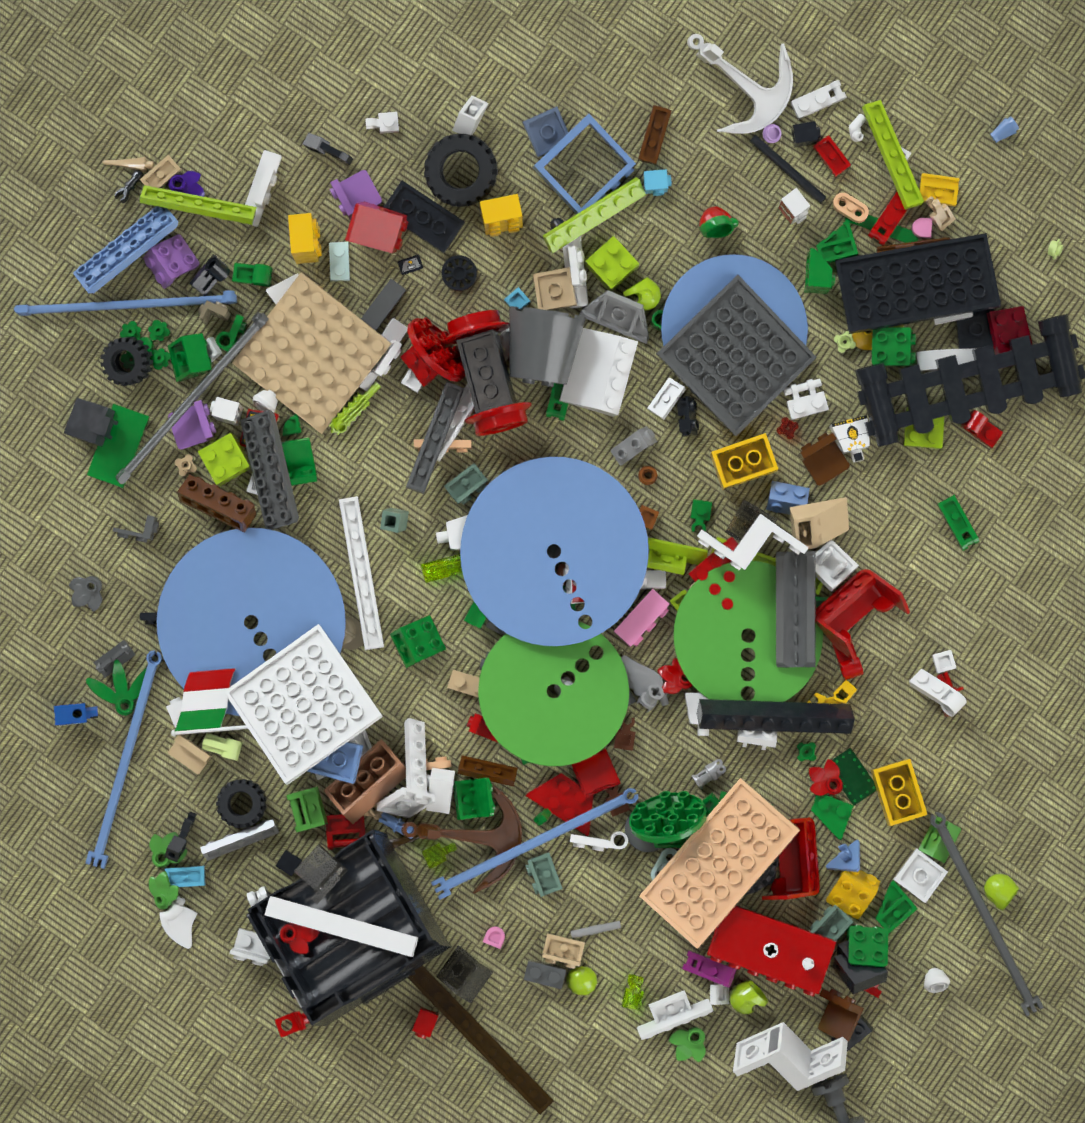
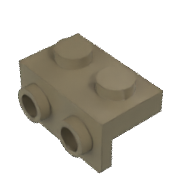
M206 301L205 305L202 304L198 311L199 319L205 325H208L212 315L226 322H230L232 315L229 309L226 308L227 306L218 301L215 304Z

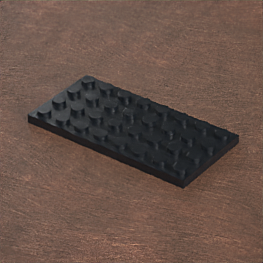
M987 233L835 260L849 334L1001 307Z

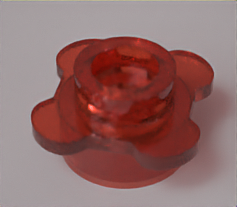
M784 417L781 419V425L776 431L779 435L786 436L787 439H793L794 432L799 428V424Z

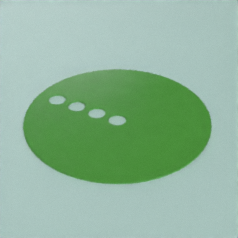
M751 561L745 570L743 568L738 570L730 563L721 565L719 568L709 571L707 579H698L688 590L678 608L674 623L676 656L689 682L708 699L744 700L741 697V690L749 686L755 692L754 698L749 701L785 702L805 686L816 667L776 666V566ZM732 571L735 574L733 582L729 583L724 580L723 575L725 572ZM716 583L720 586L719 594L712 595L709 592L711 584ZM725 598H730L733 601V607L729 610L722 607V601ZM817 624L816 667L820 659L823 643V631ZM747 628L755 632V639L750 643L744 642L741 637L742 631ZM751 648L754 650L755 658L753 661L746 662L742 659L741 652L743 649ZM750 667L754 670L755 677L753 680L745 681L742 679L741 671L743 668Z
M578 621L582 629L590 628V626ZM506 633L494 645L485 659L479 678L478 695L482 716L488 729L506 750L520 759L533 764L565 766L590 758L613 739L626 715L629 701V683L620 655L602 634L576 644L543 646L519 640ZM600 646L604 652L602 658L598 660L592 659L589 655L591 647ZM578 659H586L589 662V669L586 672L581 673L576 670L575 663ZM569 671L575 675V682L572 685L562 683L561 675L564 672ZM552 684L558 685L561 689L560 696L550 698L547 695L548 686Z

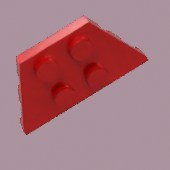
M562 773L525 795L543 808H548L554 815L565 822L592 810L593 795L585 798L580 785ZM591 821L576 829L588 836Z

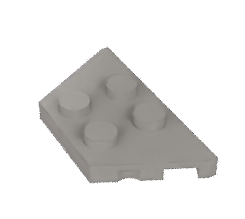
M609 290L584 307L579 314L588 320L645 344L649 340L643 305Z

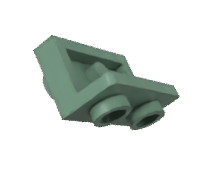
M473 463L444 487L457 504L462 503L464 505L472 499L471 494L475 491L480 493L485 489L488 479L482 474L476 464Z
M549 852L527 860L528 865H525L528 875H533L535 883H532L535 894H540L543 897L563 889Z
M837 905L829 906L823 913L825 916L820 921L817 920L812 924L810 932L838 941L848 930L849 926H852L855 922Z

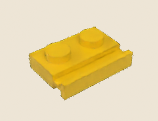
M922 173L919 191L924 203L932 196L934 200L937 198L941 205L944 203L955 207L960 178Z

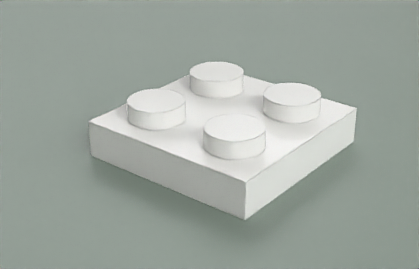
M915 849L893 880L926 903L948 871L921 851Z

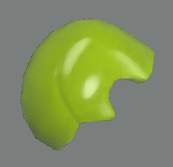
M576 966L575 969L572 968L567 974V987L574 994L581 996L589 995L596 988L597 975L589 967Z

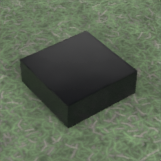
M285 850L276 867L292 877L302 859Z

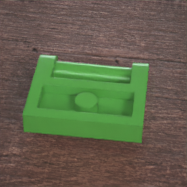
M318 786L286 795L287 801H290L296 823V832L328 824ZM297 798H300L306 824L303 823Z

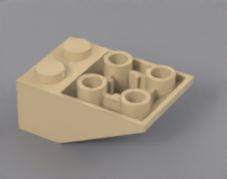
M846 497L790 507L792 536L806 545L808 549L817 548L849 530Z

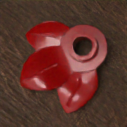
M676 658L673 659L672 666L664 665L657 670L661 678L666 681L662 686L663 693L677 694L681 689H689L693 686L689 680L685 682L681 679L685 674Z
M828 759L824 768H809V777L814 782L809 790L813 794L823 796L827 793L837 795L842 791L843 782L839 778L840 769L835 762ZM831 782L835 783V789L830 787Z
M291 922L284 925L280 930L282 941L290 944L291 949L300 954L308 953V942L313 941L319 935L318 930ZM289 930L293 931L292 937H288Z

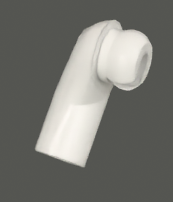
M859 114L849 125L850 138L854 142H859L864 137L861 132V126L867 119L862 114Z

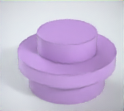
M775 124L767 125L763 130L764 140L768 143L778 142L781 138V129Z

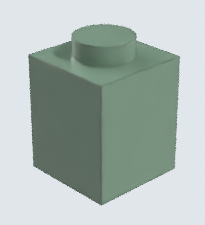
M396 508L383 510L380 529L396 533L405 531L409 511Z

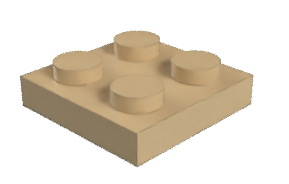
M570 267L533 274L538 309L556 310L577 306Z

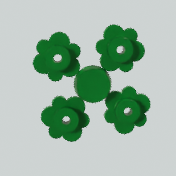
M154 320L152 326L148 328L150 338H141L139 333H141L142 329L137 326L135 321L122 325L123 330L120 332V337H135L137 340L144 341L143 345H148L149 347L147 351L152 352L153 356H151L150 360H153V366L156 370L169 365L170 353L165 352L163 348L152 350L154 347L152 340L158 339L163 341L165 337L170 335L166 322L161 323L159 320ZM126 351V354L121 356V361L124 363L123 367L132 371L135 360L133 355Z

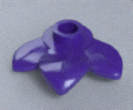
M187 171L183 175H174L169 180V188L172 191L205 196L203 188L197 183L201 174L195 171ZM180 182L182 185L176 187L175 183Z

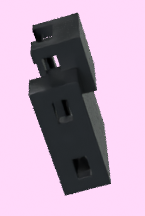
M76 398L64 434L102 447L105 438L112 440L113 436L110 435L113 424H118L117 421L113 420L115 411L108 407Z
M849 940L838 944L833 968L852 994L887 981L888 971L885 967L851 965L848 962Z

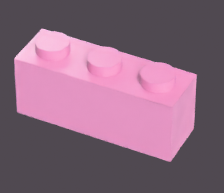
M652 589L614 630V633L629 647L632 645L637 646L644 639L641 635L646 630L650 632L656 626L654 621L659 616L663 618L669 611L667 608L669 603Z

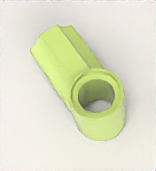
M206 733L202 749L238 761L243 742Z

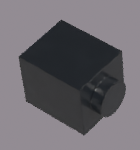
M815 121L795 124L791 128L794 148L817 144L818 138H821L819 126L816 127Z

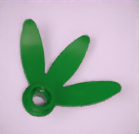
M116 659L113 662L112 678L116 693L102 682L93 678H87L85 681L91 691L99 698L115 704L118 714L128 716L134 711L135 705L133 701L139 697L147 668L136 677L130 689L127 690V679L120 661ZM124 703L128 705L126 710L121 708V705Z

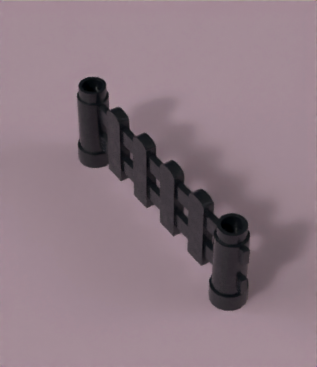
M1068 314L1037 321L1044 342L1031 345L1029 335L1008 340L1011 351L995 355L993 346L988 345L973 349L974 360L958 364L956 355L943 357L935 360L938 370L921 374L919 365H913L899 369L901 377L899 381L887 383L886 378L888 376L884 363L856 369L858 385L861 386V391H857L860 406H866L869 418L868 422H864L867 435L875 437L877 446L881 447L899 442L898 431L902 427L912 425L916 433H928L934 428L933 419L949 415L952 423H965L971 418L969 409L984 405L988 413L999 414L1007 409V399L1022 396L1024 403L1036 404L1044 398L1042 390L1051 387L1058 388L1060 398L1082 393L1080 382H1082L1081 379H1085L1083 364L1078 365L1074 349L1079 348L1076 334H1070L1071 326ZM1048 356L1052 372L1038 375L1035 359ZM1014 365L1018 381L1002 385L998 369ZM978 375L982 391L966 395L962 379ZM942 385L945 401L929 405L925 389ZM905 394L909 411L895 414L891 398Z

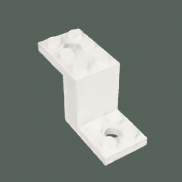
M759 514L734 551L702 529L697 535L700 538L698 540L699 543L707 548L709 545L716 549L714 551L716 555L722 559L726 556L732 560L730 564L738 570L741 568L745 570L772 532L775 533L773 537L782 544L784 541L791 544L788 548L798 555L800 552L805 554L808 550L806 545L762 514Z
M782 1022L737 1043L733 1072L740 1076L770 1063L799 1091L845 1071L848 1041L841 1037L814 1050H810Z

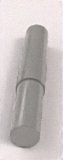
M620 921L572 930L571 936L572 938L620 929Z

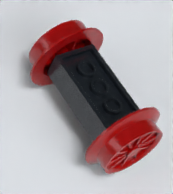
M498 310L475 312L448 322L449 336L443 340V343L446 345H458L476 412L475 415L466 418L464 422L474 425L476 436L492 435L528 423L526 410L532 404L531 402H516L498 334L508 329L509 323L501 321Z

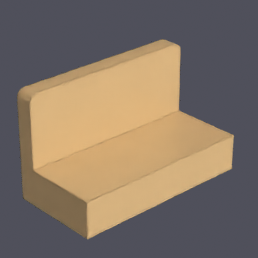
M182 734L177 735L174 740L175 743L168 751V754L196 774H200L212 756Z

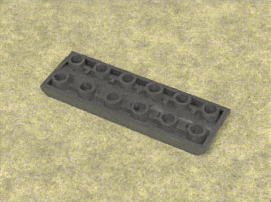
M267 410L240 420L265 528L274 530L296 523L299 516L275 414L271 410Z
M806 551L805 554L800 552L799 555L795 552L776 553L777 667H816V551Z

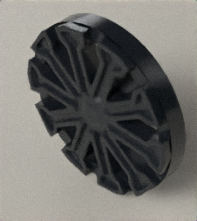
M453 256L442 267L443 282L454 291L469 289L477 279L476 266L466 256ZM456 259L459 260V265H456ZM466 260L467 263L462 266L463 261ZM451 263L454 268L449 267L448 264ZM470 265H472V269L466 270ZM445 270H448L452 273L445 274ZM473 273V274H474V277H471V276H469V275H467V274ZM453 277L449 282L446 281L447 278ZM465 279L470 280L471 283L467 284ZM460 281H462L464 287L460 288Z

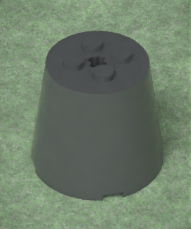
M510 306V377L522 379V382L527 384H535V381H539L541 385L553 387L554 383L567 385L586 317L575 315L574 318H571L569 313L523 307V311H521V309H518L519 307Z

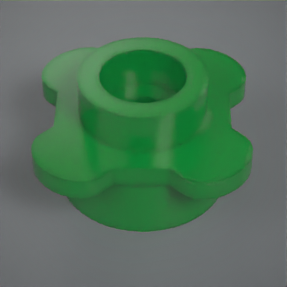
M799 743L797 745L799 750L797 759L801 762L804 760L814 761L816 759L815 743Z

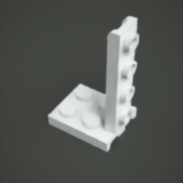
M408 718L404 723L407 788L402 787L377 803V811L406 818L412 817L435 803V795L427 793L425 722Z

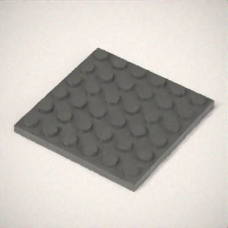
M736 275L656 353L734 437L817 358L739 275Z

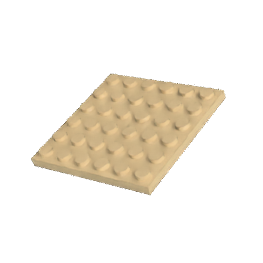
M301 272L267 316L269 319L266 324L247 342L232 364L266 391H273L280 402L323 434L332 422V418H335L337 413L342 410L392 343Z

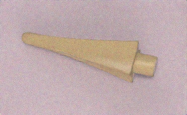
M146 157L103 160L104 165L120 166L147 172V169H152L155 166L154 161H148Z

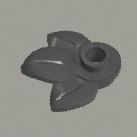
M89 576L86 579L77 577L70 582L69 587L75 591L72 595V605L74 607H81L87 604L93 612L100 607L102 603L100 593L102 583L98 577ZM90 583L94 584V589L89 587Z

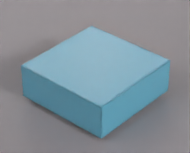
M519 287L504 299L509 307H519L518 309L521 310L531 303Z

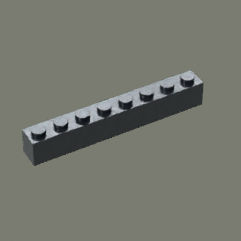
M699 699L696 713L699 729L851 734L855 720L851 704Z

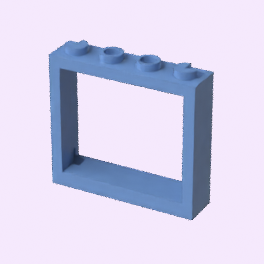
M588 114L533 166V169L575 214H578L596 201L607 196L605 193L609 189L612 191L621 184L619 179L623 176L627 178L634 171L632 167L636 163L599 123ZM590 125L627 165L581 208L544 167L579 133Z

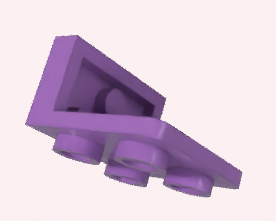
M365 170L341 182H338L337 179L330 182L332 188L329 190L334 199H339L341 203L339 208L343 216L347 215L350 220L356 203L366 201L377 206L382 203L377 189Z
M176 235L151 247L143 257L146 266L151 269L157 282L164 289L169 287L175 278L197 268L200 264L181 235Z
M202 400L194 402V406H191L172 427L177 447L180 450L215 439L214 433H216L214 423L210 422L208 417L210 410L208 405L204 404Z

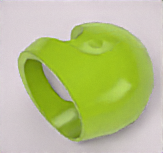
M648 277L623 292L624 297L636 294L639 298L637 303L643 305L644 311L655 308L661 298L660 288Z
M1005 874L990 876L984 885V893L988 900L1002 911L1009 905L1019 890V887L1012 878Z
M751 980L737 984L730 994L732 1007L741 1014L754 1013L753 1006L765 1007L769 1002L763 991Z

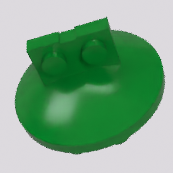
M663 791L657 796L636 804V808L630 815L629 824L632 833L637 838L654 843L655 848H681L689 837L703 826L707 818V811L704 802L700 798L689 794L688 791L671 793L670 791Z

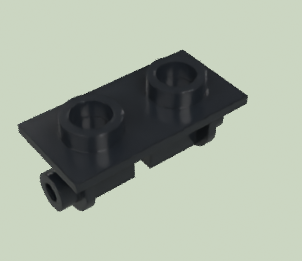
M685 396L686 398H679L677 402L678 416L685 415V419L678 420L679 432L682 433V437L689 436V434L697 436V430H699V422L696 419L697 403L693 397Z

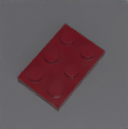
M1024 306L986 313L995 354L1011 351L1008 340L1029 335L1032 345Z

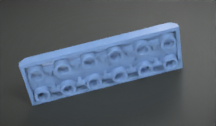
M155 206L130 228L123 231L115 240L109 242L100 252L94 254L91 259L79 266L73 274L88 293H95L177 228L178 220L167 208Z

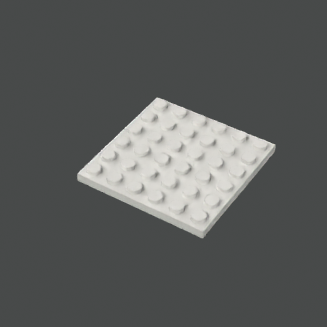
M319 624L224 691L286 785L383 717Z

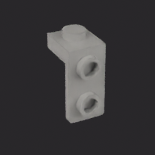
M645 426L611 449V453L619 465H624L641 451L658 441L655 438L654 432Z

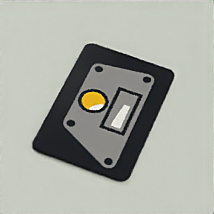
M419 255L398 261L402 275L423 269Z

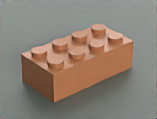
M381 739L361 757L355 783L352 784L336 779L323 791L343 816L354 824L406 778V766Z

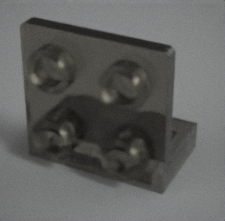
M320 844L295 869V873L314 889L316 894L311 900L316 904L324 898L348 871Z

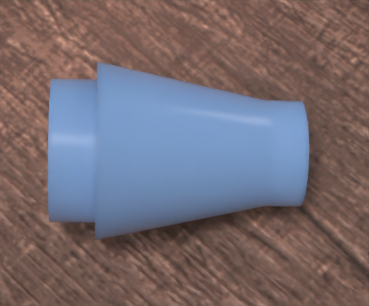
M1010 116L1008 119L1005 118L990 133V136L997 143L1016 134L1019 126Z

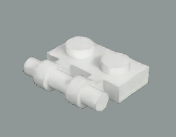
M820 379L806 380V383L798 385L796 383L791 384L790 387L783 390L785 396L792 394L793 400L786 402L791 420L829 410L824 391L819 393L815 391L816 387L822 386ZM809 391L810 395L799 397L798 392Z

